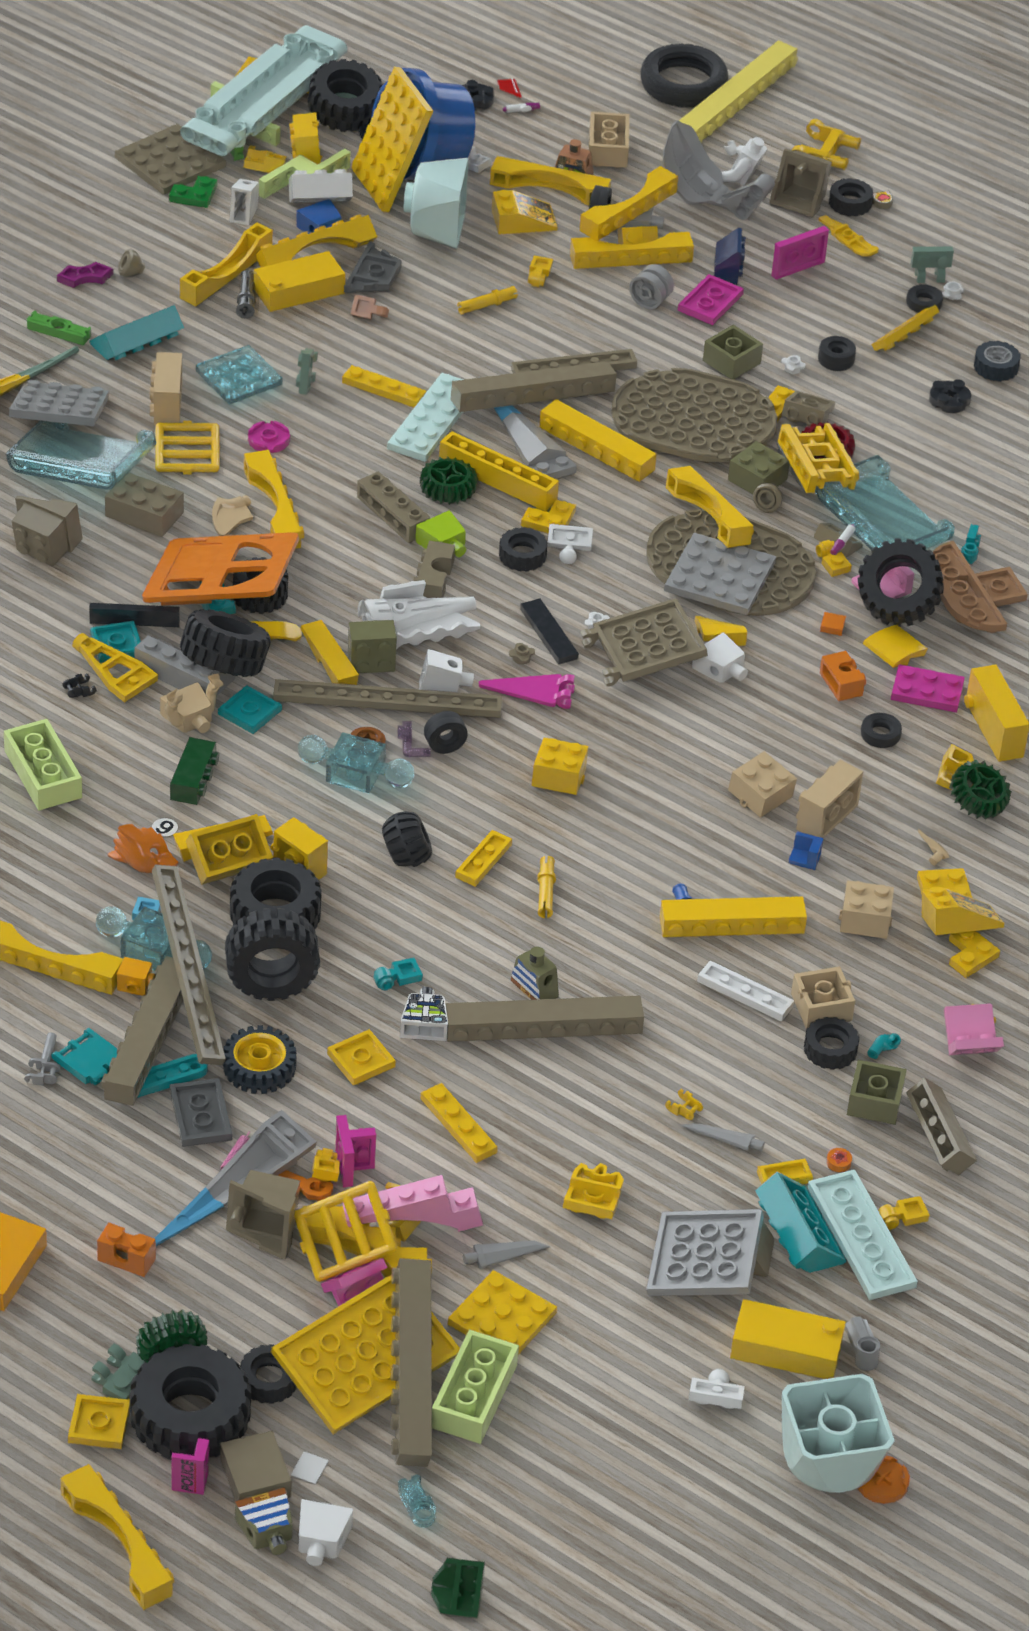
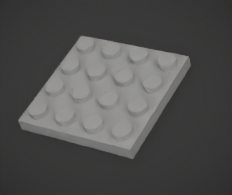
M29 380L24 383L9 408V417L94 426L109 399V391L103 390L101 387L82 388L81 385L76 384L62 386L58 382L44 384L38 380Z
M693 533L666 581L664 591L748 615L775 565L776 556L744 546L727 548L718 539Z
M762 1209L662 1212L646 1289L648 1296L750 1294L764 1218Z

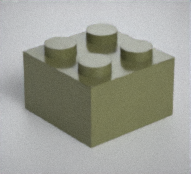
M731 325L705 340L703 361L734 380L761 364L763 343L737 326Z
M755 441L730 460L728 481L751 494L754 493V490L759 485L764 483H771L778 487L788 479L789 461L783 455Z
M394 620L349 622L347 656L358 673L394 672L397 644Z
M858 1060L851 1087L847 1115L896 1125L907 1069Z

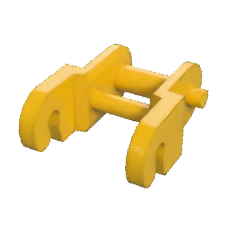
M680 1089L678 1095L685 1103L681 1105L674 1102L671 1106V1101L668 1100L665 1106L668 1111L676 1116L680 1114L686 1119L692 1120L696 1111L703 1110V1105L700 1101L693 1098L692 1093L686 1091L683 1094L684 1090Z

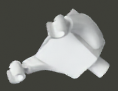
M759 137L750 138L746 145H739L738 147L733 140L727 142L729 146H724L727 154L732 156L737 153L739 156L731 170L722 172L723 182H738L743 186L747 183L767 151L763 139Z

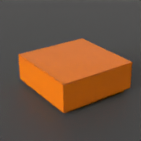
M824 612L820 632L842 636L846 616Z

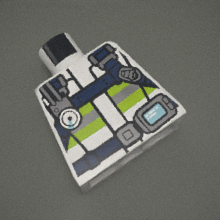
M423 987L420 990V994H409L401 1017L400 1038L447 1041L448 1019L444 997L442 995H434L435 991L431 987Z

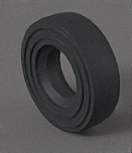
M915 285L908 290L906 303L911 310L917 313L934 305L940 310L943 304V294L938 288L931 285ZM926 297L932 301H921L918 298Z
M870 714L864 718L861 724V736L871 746L889 748L896 745L901 738L902 725L896 717L890 714ZM884 727L890 730V732L880 734L873 731V728Z

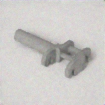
M55 1033L47 1034L41 1059L31 1058L28 1065L33 1067L35 1063L36 1068L41 1069V1073L26 1074L25 1082L28 1083L32 1079L33 1085L44 1086V1083L55 1084L57 1082L55 1072L60 1070V1066L57 1063L50 1062L57 1037Z

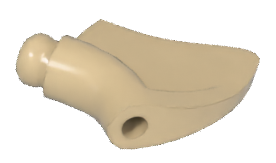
M244 495L243 497L238 496L231 499L217 498L212 509V522L219 536H228L240 524L253 520V516L247 508L251 505L249 496Z

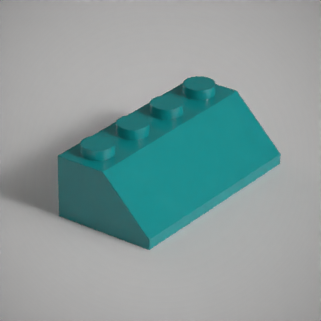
M172 305L105 332L89 342L106 360L114 357L115 361L126 357V352L130 350L134 354L143 350V345L149 343L151 347L161 343L160 338L166 336L167 339L178 336V331L183 329L184 325L175 305Z
M776 1172L755 1190L760 1199L759 1205L770 1217L768 1221L772 1228L778 1232L780 1236L778 1240L790 1255L789 1261L795 1268H801L812 1273L843 1265L847 1262L806 1186Z

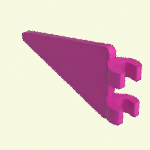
M560 674L480 680L479 687L550 707H555L557 704L561 708L570 709L572 703L570 698L575 689V676L567 674L562 677Z

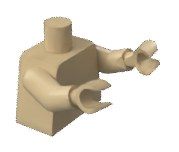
M218 673L208 676L210 683L207 686L206 693H204L197 682L179 690L175 689L167 695L160 697V714L181 732L187 733L196 728L200 733L207 732L211 727L210 722L212 721V713L215 710L217 692L219 687L224 685Z

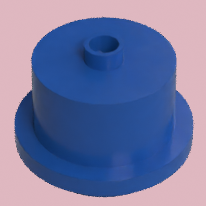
M405 67L402 70L433 110L403 179L412 181L415 180L418 165L422 162L468 158L474 142L476 119L472 98L464 86L432 82L429 75L423 70ZM387 82L383 84V86L377 94L373 106L372 117L374 110L378 106V103L381 99V94L384 91Z

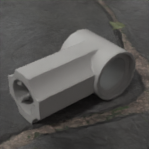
M861 1316L853 1317L845 1324V1331L855 1353V1364L861 1370L871 1371L879 1363L880 1342L873 1336L867 1319H863Z

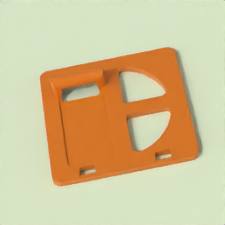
M289 532L173 539L168 543L142 594L143 601L146 603L161 602V606L209 604L214 599L272 596L276 593L297 546L299 536L297 533ZM243 547L258 548L272 556V558L267 560L234 561L239 549ZM264 571L257 577L241 584L222 587L229 573ZM202 581L198 589L169 590L167 586L169 582Z

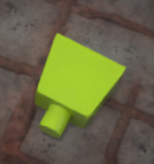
M450 510L416 525L415 542L423 548L427 549L429 541L454 544L455 556L457 557L465 554L466 531Z

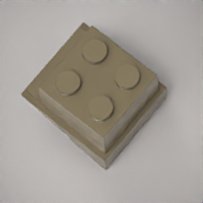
M785 148L769 203L814 217L820 210L821 202L826 196L832 162L801 151H792Z
M23 496L15 498L17 514L12 519L16 549L20 553L27 554L42 563L54 566L67 551L72 552L83 539L77 503L58 499L47 501Z
M254 1170L249 1171L243 1184L230 1180L226 1230L259 1245V1249L281 1259H286L292 1245L293 1230L296 1224L294 1217L295 1211L298 1210L300 1181Z

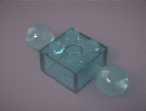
M342 732L334 749L327 747L325 741L317 735H307L298 744V754L304 762L317 764L323 759L327 760L326 782L369 794L380 774L384 775L387 782L395 788L408 786L414 778V768L409 761L398 758L385 763L386 744Z
M109 906L103 908L98 913L96 927L102 935L116 937L122 934L120 937L121 958L129 957L152 962V970L156 971L158 965H162L166 956L173 958L162 913L143 907L132 923L127 921L124 912L117 907ZM196 940L202 967L205 969L212 960V951L206 942Z

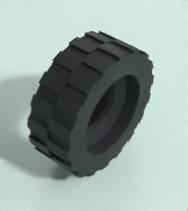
M843 178L831 185L829 205L831 209L841 215L850 217L862 216L872 208L874 192L865 181ZM843 196H855L858 199H849Z
M521 527L508 530L500 538V561L512 570L520 572L534 571L542 567L543 563L546 562L547 539L539 531H535L532 528ZM526 546L534 549V551L521 553L512 548Z
M837 1017L816 1019L806 1030L804 1053L807 1055L808 1060H811L816 1066H821L824 1069L829 1068L830 1070L842 1069L845 1066L851 1065V1062H854L856 1059L859 1045L858 1031L851 1023L846 1022L844 1019L841 1020ZM832 1037L841 1040L844 1045L840 1049H829L820 1045L819 1041L821 1038Z
M273 1344L254 1347L249 1353L244 1355V1359L240 1363V1369L244 1370L247 1374L248 1384L251 1386V1399L263 1404L280 1403L284 1399L291 1397L292 1393L297 1389V1386L271 1353ZM274 1366L281 1369L282 1377L275 1382H264L257 1378L256 1372L261 1367Z

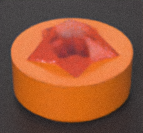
M833 1148L828 1152L826 1164L829 1169L834 1172H845L850 1169L852 1155L848 1150Z

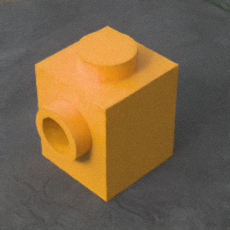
M124 957L117 972V991L140 996L146 995L150 980L155 979V973H152V962Z

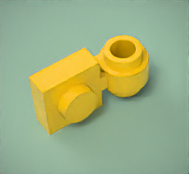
M534 255L529 267L527 283L533 287H544L546 277H549L553 266V259Z
M825 540L816 545V553L818 557H822L821 564L831 577L851 572L852 565L842 552H838L836 555L830 553L835 542Z
M317 1149L313 1161L312 1177L324 1182H337L340 1161L337 1160V1153L333 1152V1149Z
M921 1196L897 1200L895 1207L886 1204L878 1209L889 1230L895 1229L899 1225V1220H902L904 1226L928 1222L930 1216Z

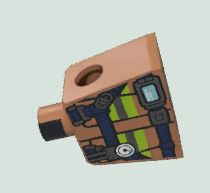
M573 139L569 145L563 146L558 155L555 168L594 175L591 151L581 148V141Z

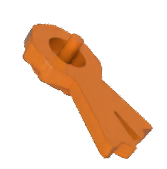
M288 1170L277 1175L299 1180V1192H302L308 1200L320 1201L330 1197L333 1192L334 1185L331 1181L324 1182L314 1177L306 1179Z

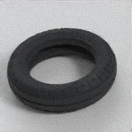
M684 43L665 45L653 50L643 61L640 72L641 82L647 93L654 99L670 106L675 105V107H696L728 81L726 64L719 55L702 46ZM686 66L701 70L710 78L702 83L685 85L671 82L663 78L659 73L670 67Z

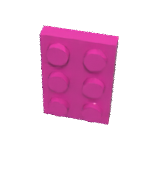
M822 226L776 242L771 276L777 280L825 263L829 229Z
M708 274L678 304L677 311L714 325L743 296L744 288Z
M899 664L891 693V700L957 713L965 677Z

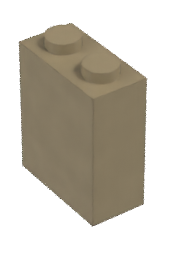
M273 1430L220 1443V1460L235 1501L285 1488L287 1498L291 1497L292 1480Z

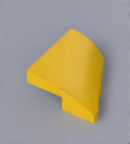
M250 145L243 168L270 173L284 165L287 156L268 150H255L256 146Z

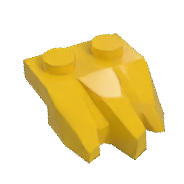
M580 1163L572 1173L570 1185L563 1201V1208L575 1213L582 1212L595 1215L601 1219H613L624 1182L620 1172L607 1173V1166L599 1163L594 1169H589L586 1164Z

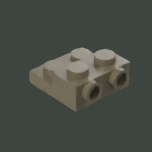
M796 390L785 400L781 416L787 417V420L791 422L801 421L807 423L809 427L811 423L817 425L819 421L826 423L828 414L834 410L836 402Z

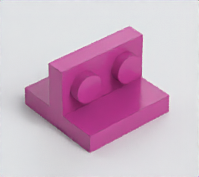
M339 1115L336 1116L335 1152L337 1153V1160L340 1161L339 1171L343 1188L353 1187L354 1171L375 1169L376 1131L375 1127L349 1130L347 1116Z
M383 1258L377 1259L339 1274L320 1284L324 1293L332 1291L339 1307L383 1280L381 1270L386 1269L387 1266Z

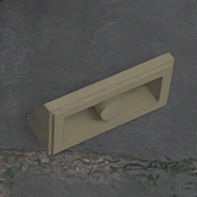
M820 523L814 538L820 542L825 540L835 542L844 531L832 523ZM851 536L846 542L845 547L839 552L848 557L862 548L863 544Z
M764 1221L753 1275L767 1277L774 1237Z

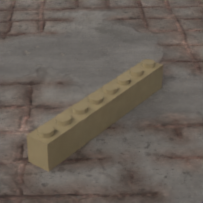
M607 361L458 380L452 381L450 400L459 412L615 392L617 373Z
M166 956L162 965L157 966L155 979L150 980L147 995L142 996L140 1010L135 1011L132 1026L127 1027L125 1040L119 1043L117 1057L111 1059L109 1073L104 1074L101 1088L104 1089V1100L134 1105L184 1000L172 957Z
M641 995L446 1003L448 1019L447 1042L643 1034L644 1012Z
M400 1258L397 1268L392 1269L391 1283L396 1284V1292H392L391 1307L396 1308V1316H392L391 1331L396 1332V1340H392L391 1356H396V1364H393L391 1369V1380L396 1381V1389H392L391 1405H395V1414H392L391 1430H395V1439L392 1438L391 1455H395V1465L428 1467L432 1457L431 1260Z

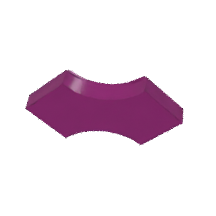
M96 261L81 267L68 265L57 275V282L72 288L84 283H99L103 285L114 274V268Z

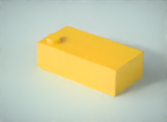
M329 251L254 269V290L269 312L345 294V272Z
M995 664L971 668L967 695L964 696L966 708L970 709L998 762L1024 758L1029 721L998 666Z
M743 1299L732 1340L730 1358L821 1379L834 1378L846 1321Z

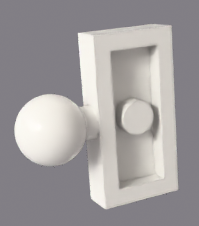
M550 524L547 545L553 548H563L559 555L560 561L565 564H572L577 559L575 550L591 551L593 528Z
M715 1369L710 1373L708 1380L692 1378L689 1401H695L703 1405H720L727 1409H741L745 1386L729 1384L728 1373L723 1369Z

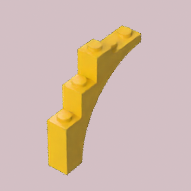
M343 1206L329 1208L343 1250L357 1256L361 1255L353 1229L347 1225ZM318 1212L306 1217L305 1219L313 1242L331 1246L320 1213ZM370 1223L362 1224L371 1250L385 1245L379 1227H370ZM390 1227L397 1245V1251L382 1257L387 1268L381 1270V1273L385 1277L391 1275L392 1269L397 1268L399 1259L403 1258L431 1260L432 1274V1258H427V1248L401 1247V1238H396V1227Z

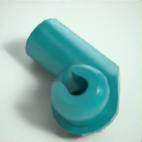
M896 1033L879 1035L867 1051L868 1056L871 1059H877L882 1051L896 1049L901 1044V1037Z

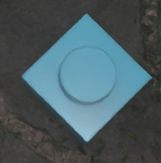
M138 897L132 912V920L156 924L161 910L159 900Z

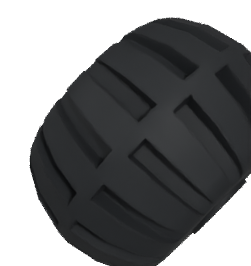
M408 811L398 812L385 821L382 826L383 838L388 852L397 866L417 867L431 858L432 846L420 817L416 813Z

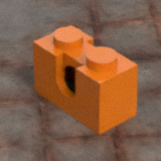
M847 651L822 656L820 674L838 701L863 696L866 677L864 673L857 669L855 660L849 656Z
M108 1222L97 1240V1260L145 1277L156 1260V1239L140 1233L137 1235L125 1233L124 1227ZM117 1250L128 1253V1259L119 1257L116 1253Z

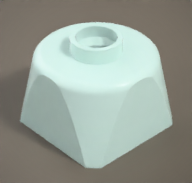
M468 158L422 162L418 165L414 183L407 182L404 197V212L411 213V232L414 235L458 249L466 211Z
M864 1374L790 1384L782 1391L783 1450L790 1471L804 1484L824 1492H846L866 1484L874 1476L895 1441L873 1379Z

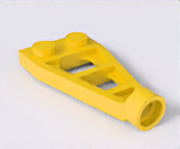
M85 633L76 636L72 643V647L83 655L108 690L124 703L158 681V674L143 662L92 637H88ZM101 652L111 657L102 664L94 658ZM117 664H121L129 668L130 671L119 678H114L109 669Z

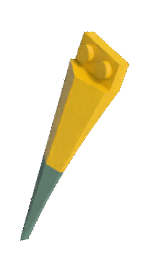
M78 346L34 367L0 379V397L79 351Z

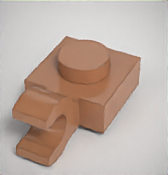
M355 294L351 315L372 320L373 314L388 318L389 309L375 305L376 299Z

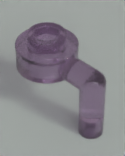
M402 721V725L397 726V739H402L403 755L405 757H431V748H412V721Z

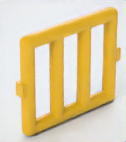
M192 421L157 423L155 426V470L157 472H183V474L192 475V472H218L220 470L219 425L217 423H192ZM164 431H210L211 436H164ZM164 445H211V450H164ZM164 458L211 459V464L164 463Z
M373 1181L365 1182L295 1211L294 1219L302 1239L300 1246L302 1252L307 1254L315 1280L318 1282L397 1251V1245L388 1222L391 1218L388 1210L383 1208ZM366 1193L370 1199L385 1242L384 1246L374 1250L370 1249L353 1198ZM344 1203L361 1255L349 1260L346 1259L329 1208ZM318 1212L321 1215L337 1262L336 1265L324 1270L305 1219Z

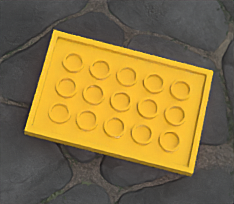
M394 67L389 75L387 85L381 94V99L374 110L371 122L366 129L365 136L359 145V150L351 166V169L382 212L390 211L433 113L432 108L401 67Z
M391 1275L276 1344L271 1349L273 1356L332 1434L337 1433L391 1399L392 1389H396V1381L391 1380L392 1365L396 1364V1356H391L392 1340H396V1332L391 1331L392 1316H396V1308L391 1307L392 1292H396V1284L391 1283ZM431 1311V1372H434L455 1359L460 1347Z

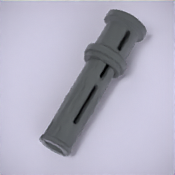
M249 270L241 273L240 294L237 296L238 305L236 313L243 319L252 317L255 310L253 306L255 304V297L252 294L254 274Z

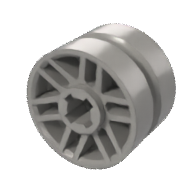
M656 264L647 265L632 279L629 285V291L633 300L639 306L646 309L657 308L674 290V281L670 273L665 268Z

